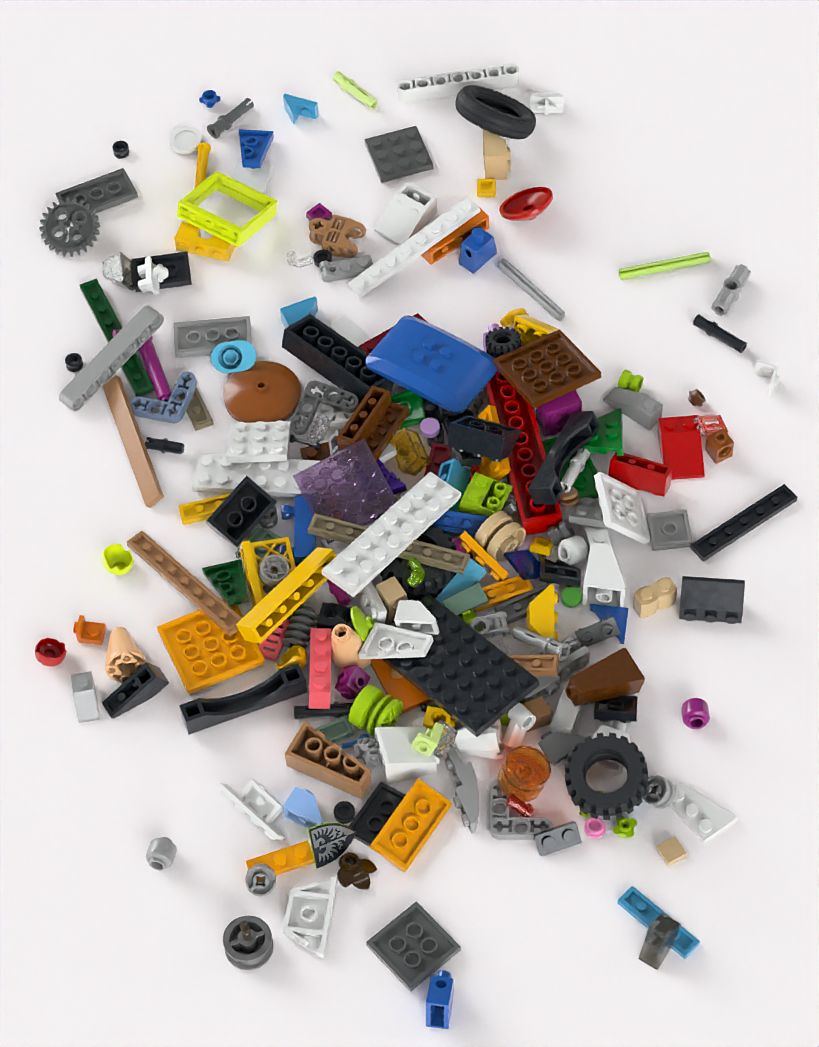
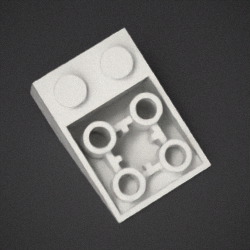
M406 182L395 193L374 231L401 245L419 232L438 212L437 197Z

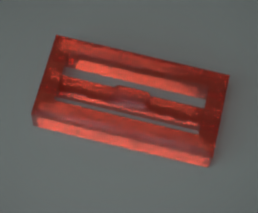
M721 415L698 416L693 419L694 423H699L697 429L702 430V433H700L701 437H706L720 430V428H724L728 433ZM717 421L719 422L718 424H716V423L705 424V422H717Z

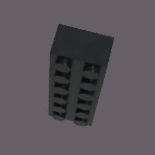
M312 314L284 329L281 346L283 349L339 389L355 394L360 403L372 386L386 389L390 392L393 391L394 382L367 368L366 358L368 354Z

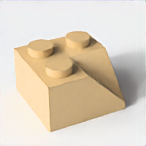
M483 129L485 179L506 180L507 172H511V163L507 161V159H511L510 148L506 146L505 139Z

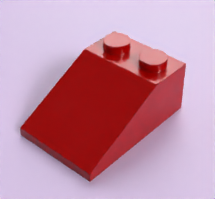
M698 415L658 418L657 433L662 464L673 467L672 480L705 477Z

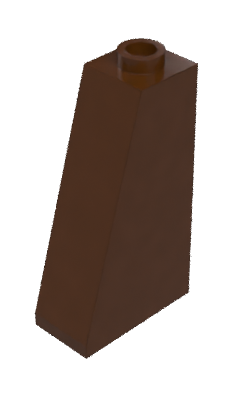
M622 648L571 676L565 691L573 705L580 706L639 693L646 678L628 650Z

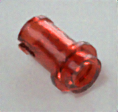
M511 794L505 802V806L518 813L519 817H530L534 811L530 803L526 804L514 794Z

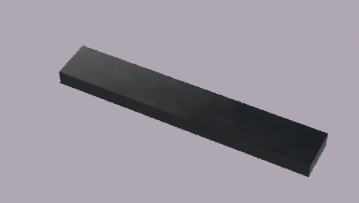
M783 484L692 543L690 549L704 562L795 503L798 497Z

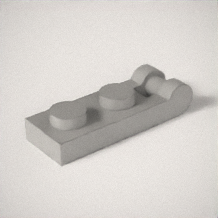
M364 255L333 262L322 261L319 264V268L323 272V281L332 282L357 277L372 266L373 262L371 255Z

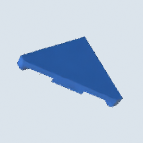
M590 604V611L594 612L600 621L607 619L608 616L615 617L621 633L616 635V637L619 639L620 644H624L629 608Z

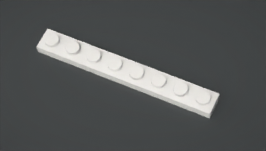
M468 195L348 282L349 288L361 299L481 211L479 206Z

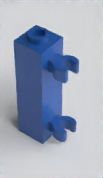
M295 496V506L281 505L282 520L294 518V547H291L296 567L316 549V535L308 534V527L316 511L315 496ZM285 545L280 546V554L283 555L286 552Z

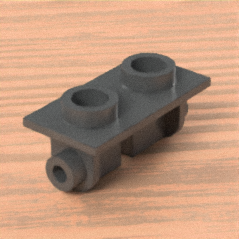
M610 616L585 628H578L579 630L574 632L581 643V647H588L621 634L615 617Z

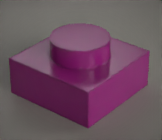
M318 203L306 212V218L310 221L314 218L330 220L332 212L321 203Z

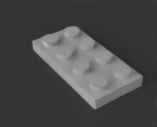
M250 316L173 323L175 357L210 355L218 344L224 342L244 340L252 344Z

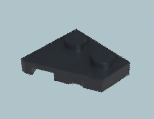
M539 555V581L561 584L567 587H580V568L568 565L559 559L555 563L546 559V555Z

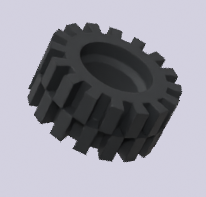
M502 326L499 327V330L494 328L493 332L490 330L486 334V353L492 357L494 356V358L521 347L520 334L514 328L511 330L509 327L503 329Z

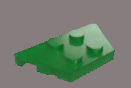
M620 408L597 418L600 427L594 438L583 445V450L587 449L589 453L596 452L606 455L608 451H615L617 456H624L623 414Z

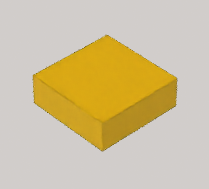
M477 179V197H496V179Z
M536 536L530 545L529 551L549 556L554 548V544L549 539Z

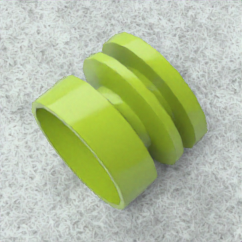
M369 684L356 697L350 709L348 721L361 730L367 728L368 734L375 736L376 727L396 726L403 710V702L399 699H394L392 695L384 697L383 690Z

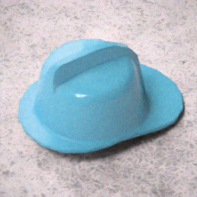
M244 340L218 344L211 353L213 366L222 373L248 370L256 361L255 348L251 343Z

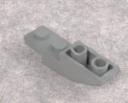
M583 646L569 654L564 661H559L558 676H534L539 680L540 685L523 699V703L555 694L560 689V679L567 678L573 671L582 669L589 663L590 651L588 648Z
M455 747L447 749V758L444 760L448 771L452 770L454 774L455 796L453 797V802L456 809H460L462 812L461 820L464 827H469L472 834L476 832L479 818L477 778L471 761L462 764Z

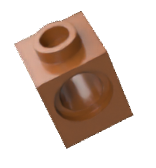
M724 428L706 436L705 451L715 464L733 456L734 441Z

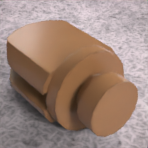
M571 487V490L565 493V488L558 501L566 507L576 505L579 502L578 490Z

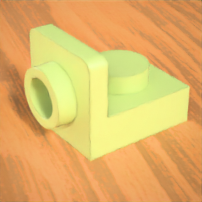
M436 722L432 729H427L425 734L418 733L411 747L430 756L438 745L444 726Z

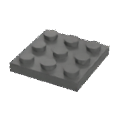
M417 126L364 139L365 146L381 183L433 169V162Z
M417 901L366 942V946L410 992L461 951V946Z

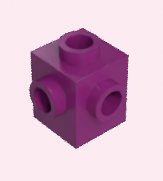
M358 665L344 667L337 677L338 681L334 688L343 698L348 700L355 699L362 689L368 685L371 676Z

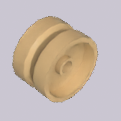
M498 511L487 518L480 526L474 540L500 564L507 561L517 552L526 537V531L517 522H513V519L507 513Z

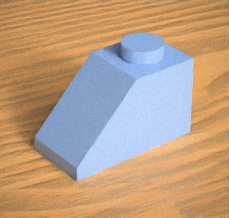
M295 787L283 805L284 817L308 829L323 824L313 793L308 789Z

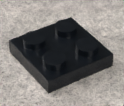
M621 696L595 702L594 719L601 722H609L610 720L622 723L637 722L638 696Z

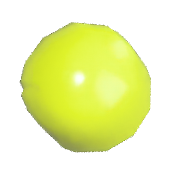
M121 544L109 545L103 551V566L109 573L124 575L132 569L134 559L131 551L124 550Z

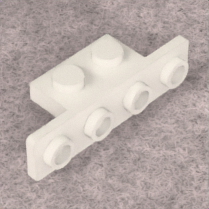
M251 779L240 795L227 784L218 782L216 786L221 789L220 794L228 800L232 799L236 803L234 806L244 814L246 812L250 815L249 820L258 827L262 826L266 830L264 832L266 836L272 840L279 839L283 841L286 838L272 825L273 821L283 810V805L255 780Z

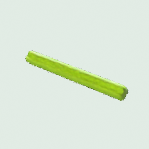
M702 252L619 269V277L621 280L705 264L711 261V256L709 252Z

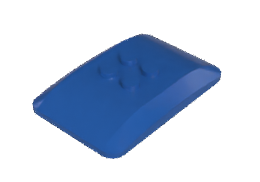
M410 315L400 318L366 358V366L371 371L454 414L464 412L498 371L493 364V359L495 358L446 330Z

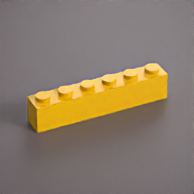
M317 547L236 624L245 641L262 643L327 580L322 575V569L337 557L333 549Z

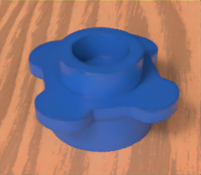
M213 90L204 91L202 97L199 98V102L204 103L207 108H212L215 103L221 101V97L217 96Z

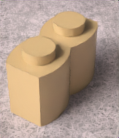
M664 577L655 581L653 585L639 588L634 593L633 608L639 617L646 618L655 614L657 610L671 607L676 602V585L670 577Z

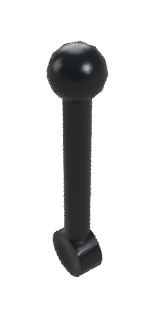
M293 434L290 435V443L298 442L314 447L316 450L321 449L319 442L312 443L298 439Z

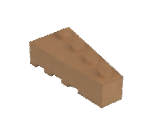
M306 720L285 752L287 767L357 798L363 799L372 783L371 770L352 755H348L341 750L339 745L328 740L322 732L315 730Z

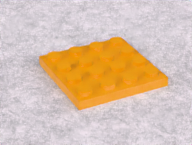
M237 605L229 606L240 617L243 618V615ZM200 610L157 626L158 634L188 695L265 664V659L257 643L245 641L239 630L229 636Z

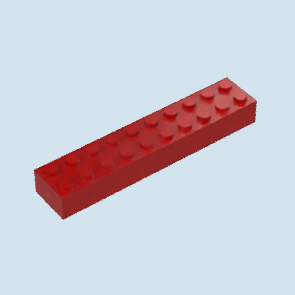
M497 371L483 389L487 404L496 407L499 423L521 429V434L508 457L511 471L506 474L508 484L513 486L511 495L512 499L517 503L515 507L517 508L518 522L525 529L526 536L547 532L549 527L559 525V522L562 521V513L559 502L556 504L535 505L529 494L528 488L546 458L535 414L528 402Z

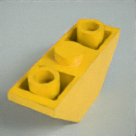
M550 584L529 603L527 608V630L545 638L553 637L558 642V631H554V624L558 622V612L554 611V604L558 602V592H554V585Z

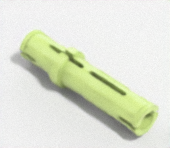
M340 71L334 74L333 81L342 86L346 93L352 94L371 110L376 108L378 100L359 87L353 79L347 78Z

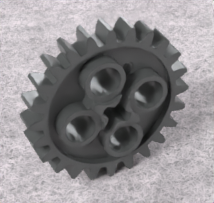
M67 197L66 202L59 199L60 204L58 205L52 202L54 208L47 207L49 213H42L45 219L40 220L43 226L39 227L40 232H43L40 235L42 239H45L44 244L49 245L50 251L55 249L57 255L62 251L63 257L66 256L67 252L70 253L71 257H73L74 252H77L80 256V250L82 249L87 252L86 246L93 247L91 241H97L95 235L100 234L97 228L101 227V225L97 222L99 217L95 215V209H91L89 203L85 205L83 199L78 203L76 197L73 199V202H70L69 197ZM62 214L67 215L65 219H58ZM84 217L85 220L83 222H77V219ZM67 228H69V240L65 242L68 236ZM57 232H63L60 237L55 236ZM75 235H81L80 239H73Z

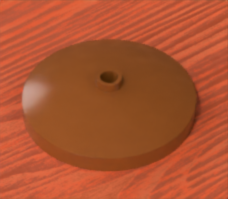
M256 361L250 369L233 372L227 379L223 390L224 404L231 417L238 422L286 421L294 414L301 399V385L295 373L285 365L273 361Z

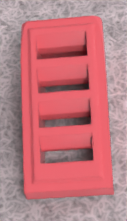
M286 619L260 644L259 649L264 659L277 662L284 646L281 641L284 639V633L287 631L290 620ZM265 648L273 649L275 652L267 651Z

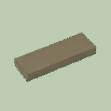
M196 387L186 410L195 431L213 425V419ZM184 394L179 395L180 400L186 397Z

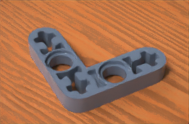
M183 372L179 376L168 402L145 397L133 398L130 401V405L134 415L172 424L179 423L183 419L198 382L192 372ZM181 394L186 395L183 400H176L177 396ZM161 407L158 413H151L153 408Z

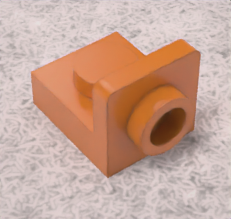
M79 615L78 622L74 623L73 633L76 634L79 643L102 645L107 627L104 623L85 621L84 615Z

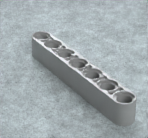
M144 306L60 392L59 401L72 411L81 409L160 328L164 322V316L151 306Z

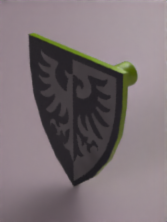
M324 823L309 828L308 834L316 869L333 862L341 856L352 843L357 831L340 823Z

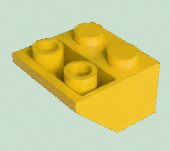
M525 314L514 317V329L520 334L521 346L559 330Z

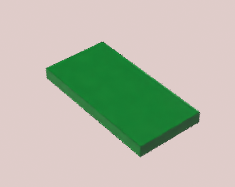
M558 436L542 441L546 457ZM577 451L568 459V461L564 465L561 472L560 482L563 476L565 475L567 469L569 468L570 460L573 457H575ZM590 456L585 462L584 470L578 474L572 487L578 490L579 499L585 497L599 498L594 475L598 472Z

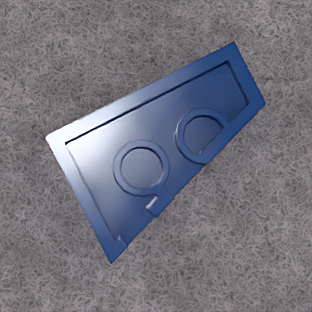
M239 129L242 166L251 169L261 168L274 139V131Z

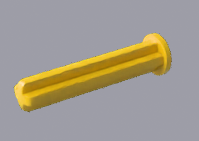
M199 143L197 145L198 157L194 189L205 181L207 177L208 157L211 151V146L208 143Z

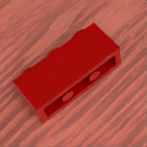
M615 452L610 460L608 476L636 490L664 497L671 486L673 467L624 453V456H617V452Z

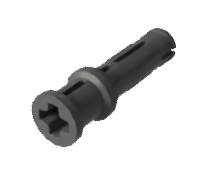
M245 98L244 101L229 113L219 116L215 123L207 126L208 133L214 139H218L222 132L231 128L233 122L254 107L253 101L246 105L251 99Z

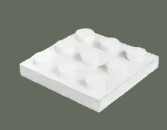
M290 421L232 423L227 463L287 461L291 431Z
M602 472L594 475L595 487L598 492L599 505L602 509L605 526L644 545L650 542L651 539L640 492Z

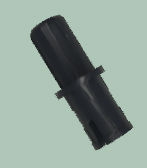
M151 437L146 438V449L161 451L162 454L168 452L181 455L184 453L185 445L183 443L168 441L167 438L163 440Z

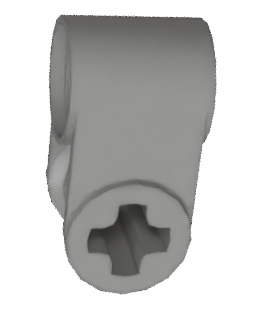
M504 611L476 617L471 622V627L474 630L476 627H483L485 629L478 633L487 640L503 638L512 633L507 625V613Z

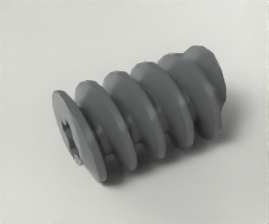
M301 604L293 612V617L290 618V624L284 633V639L281 641L284 646L291 648L294 645H300L304 649L308 647L303 641H310V637L306 634H311L310 627L316 626V622L312 619L317 620L318 614L310 606Z

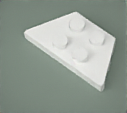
M336 876L330 877V880L319 884L314 882L306 887L291 889L287 904L283 934L320 958H324L338 882Z

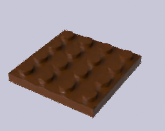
M560 329L493 359L495 368L533 409L602 378L601 371Z

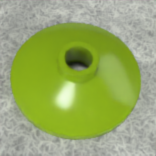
M354 606L351 608V619L358 636L365 643L375 623L370 615L366 616L359 607Z

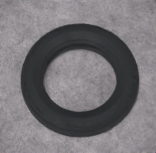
M476 85L465 86L457 94L455 106L458 113L481 129L502 137L518 140L526 139L535 129V114L523 103L506 94Z

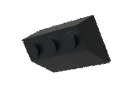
M467 415L450 423L447 446L453 447L458 452L468 451L473 456L490 457L491 461L500 462L510 456L521 434V429Z
M246 476L206 520V524L220 537L238 547L277 501Z
M682 576L679 619L706 621L709 623H742L745 580Z

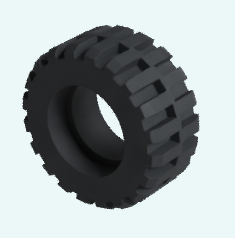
M433 524L416 539L456 550L451 536L448 533L444 534V530L440 527L434 528ZM396 557L380 572L382 582L395 576L406 592L408 600L414 601L420 600L427 593L437 598L438 594L442 592L457 574L432 566L424 570H410L400 564L403 559Z
M602 732L597 733V737L593 739L591 735L586 737L585 743L578 742L575 745V751H570L568 762H565L564 768L565 783L572 802L575 806H579L581 812L584 814L588 812L595 819L598 816H603V820H610V816H616V819L623 817L622 813L627 812V814H630L634 811L633 807L635 805L639 806L641 804L642 796H645L647 793V784L649 782L648 768L642 751L638 750V746L634 742L629 743L628 738L623 735L617 738L616 733L609 732V736H604ZM613 760L625 767L627 780L616 791L609 793L598 792L587 784L586 773L589 768L599 761Z

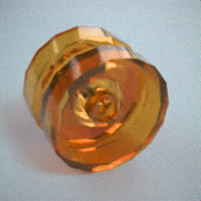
M531 746L513 748L507 754L497 776L498 785L502 792L513 800L519 802L534 800L541 794L544 785L550 777V762L545 754Z

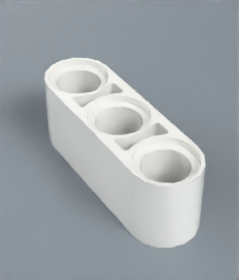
M568 682L565 684L550 726L552 733L557 731L573 734L583 705L574 706L567 697L565 690Z

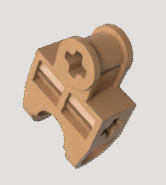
M335 214L331 221L314 218L309 222V230L311 231L309 233L310 241L314 244L322 245V250H328L333 256L355 257L358 247L351 243L350 239L363 238L367 231L362 223Z

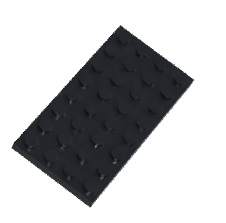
M427 593L419 601L436 618L439 634H427L433 637V643L426 656L384 658L382 660L473 735L478 737L540 685L539 680ZM392 621L389 624L390 626L396 627L395 621Z

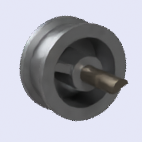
M250 915L241 916L231 921L224 930L223 946L226 957L233 966L242 970H254L266 964L271 958L274 949L272 933L268 924L261 918Z

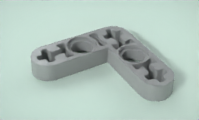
M496 779L491 783L490 834L493 838L498 840H535L533 834L541 832L540 828L542 825L545 826L546 830L553 828V824L548 818L509 817L508 782L504 779ZM498 787H502V798H498ZM503 805L506 810L503 813H496L494 807ZM523 824L527 827V831L519 833L515 828L517 825ZM498 825H502L501 832L497 831ZM509 825H512V832H509ZM531 825H534V832H531Z

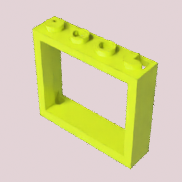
M216 171L178 202L177 217L239 248L276 216L278 201ZM217 190L260 212L241 228L198 207V205Z

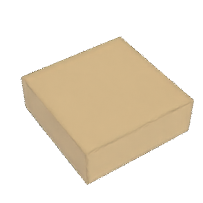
M676 836L656 846V850L667 866L687 856L686 851Z

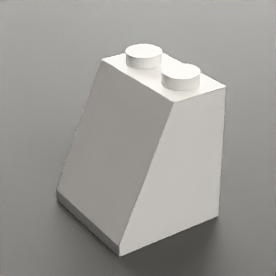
M591 542L583 585V606L590 607V604L624 607L626 586L612 545Z
M425 726L375 728L379 759L387 785L437 773V764H440L437 751L432 752L428 756L411 747L418 733H426Z

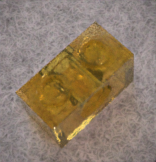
M404 427L390 441V444L397 451L395 458L398 468L402 473L416 476L431 462L417 431Z

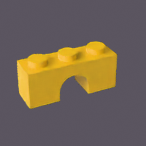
M181 222L174 237L176 250L188 251L191 254L228 262L236 247L214 235L206 239L201 238L200 228L187 222Z

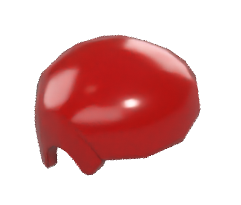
M41 639L35 646V657L43 666H58L66 657L65 643L59 642L56 639Z

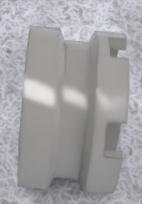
M268 555L261 562L258 573L262 583L267 584L269 587H276L288 575L289 566L287 561L280 555ZM274 568L276 573H271V569Z
M650 776L647 784V793L645 796H642V799L659 809L666 808L675 798V786L670 780L662 776Z
M262 863L250 867L245 877L246 887L255 896L261 897L270 894L276 885L274 870ZM264 876L265 882L259 884L257 882V877Z

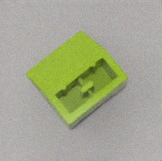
M475 472L461 499L458 511L491 516L502 510L513 486Z

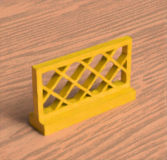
M289 537L250 543V540L241 542L239 550L253 608L267 595L263 589L266 584H262L258 574L263 559L255 554L254 548L262 547L268 552L264 558L270 553L283 557L290 565L289 575L296 568ZM285 543L286 552L283 555L273 550L276 545Z

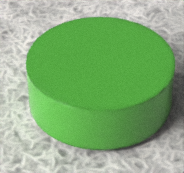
M576 587L565 588L561 594V601L568 608L578 607L582 602V593Z

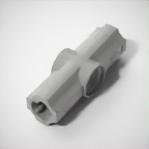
M743 264L736 265L729 278L724 280L723 288L711 306L715 314L720 316L727 315L733 303L739 299V294L751 275V271L747 266Z

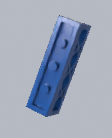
M447 510L433 525L434 528L440 527L444 531L461 534L466 531L469 535L475 536L480 526L490 516Z

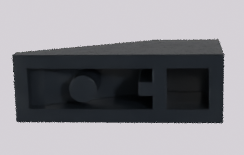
M146 662L110 694L102 704L109 716L114 719L156 696L169 684V681L160 667Z

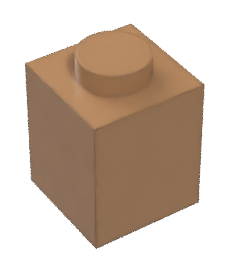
M543 697L522 704L536 717L535 724L527 732L551 724L553 711L550 704L545 703Z

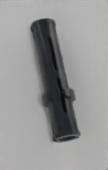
M700 314L695 317L692 325L706 332V335L709 337L717 338L739 353L744 352L748 344L747 342L718 326V323L711 322Z
M335 701L334 704H330V709H309V705H295L294 718L333 716L339 718V716H349L354 702L338 703V701Z

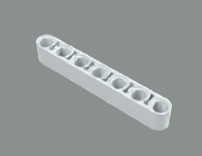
M506 63L402 79L397 83L398 100L402 103H411L457 96L459 91L468 85L482 86L493 90L515 87L519 84V66L515 63Z

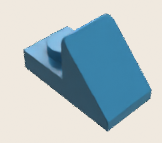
M284 93V109L293 125L296 123L299 115L317 119L319 115L318 102Z

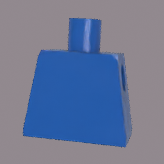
M474 228L472 234L462 242L459 265L474 274L497 254L494 237L482 228Z
M440 970L437 976H431L426 999V1027L449 1029L454 996V979L451 978L449 971Z

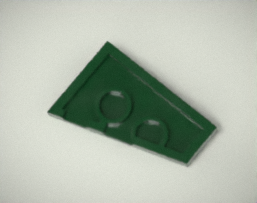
M242 559L202 568L203 575L228 606L249 602Z

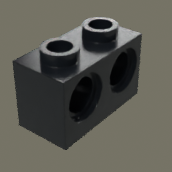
M322 602L316 621L317 628L332 629L331 636L333 628L338 624L348 625L355 630L353 622L347 623L352 621V607Z

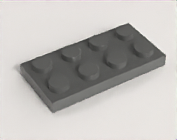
M124 168L55 193L58 202L59 199L66 202L67 197H69L70 202H73L75 197L78 203L83 199L85 205L89 203L91 209H95L96 213L138 198V193Z

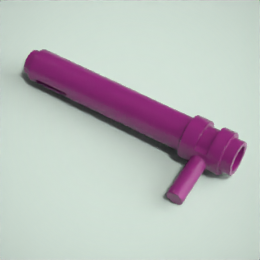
M113 330V337H114L120 330ZM151 336L139 348L157 399L168 402L172 392L152 342L153 336Z

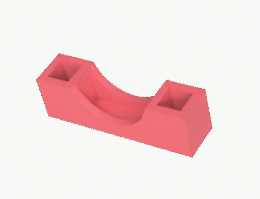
M311 628L309 709H330L332 629Z

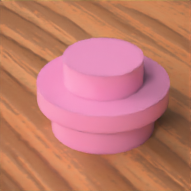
M590 818L584 825V831L588 837L597 839L605 834L606 824L600 818Z

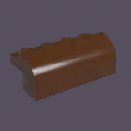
M372 386L336 437L338 450L341 455L355 465H358L360 461L375 465L409 415V407L392 403L389 390Z

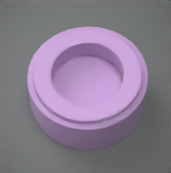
M426 418L420 423V432L426 438L436 437L440 432V424L434 418Z

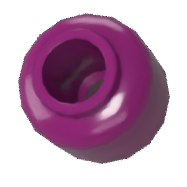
M690 698L682 704V720L687 727L697 730L709 723V707L705 700Z

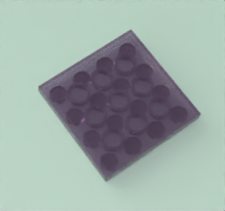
M365 439L293 475L313 516L316 513L365 526L380 518L397 502ZM325 538L327 544H330L335 541Z

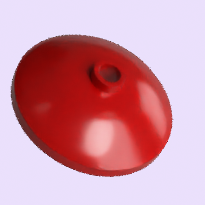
M532 187L517 192L501 204L499 208L500 215L510 221L533 220L549 207L553 200V193L547 187Z

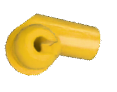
M524 308L509 311L500 320V324L503 327H507L514 321L516 315L525 314L529 316Z

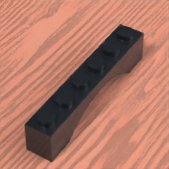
M594 411L573 412L528 488L535 505L556 504L564 491L560 482L564 465L580 447L594 438L600 427Z
M299 663L278 670L262 683L243 692L220 698H198L179 705L181 717L188 735L307 693L306 678Z

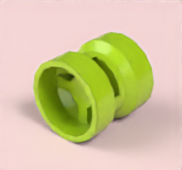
M625 369L619 378L618 388L639 392L644 377L633 375L631 371Z

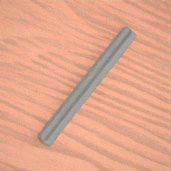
M502 258L498 261V268L556 320L561 321L565 317V311L508 260Z

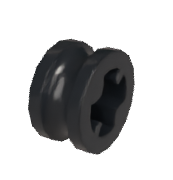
M117 141L112 146L113 154L118 159L126 158L130 153L128 143L125 141Z
M70 353L66 356L65 364L67 370L78 372L82 369L83 361L80 354Z

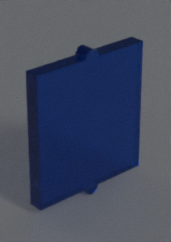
M515 549V551L504 553L503 556L523 580H537L539 578V561L529 549L519 551Z

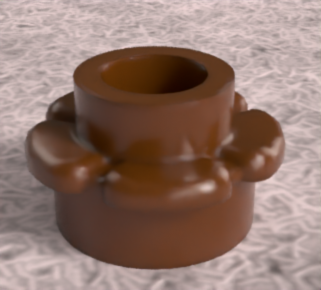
M698 389L689 391V402L694 407L703 406L702 403L706 401L704 395Z

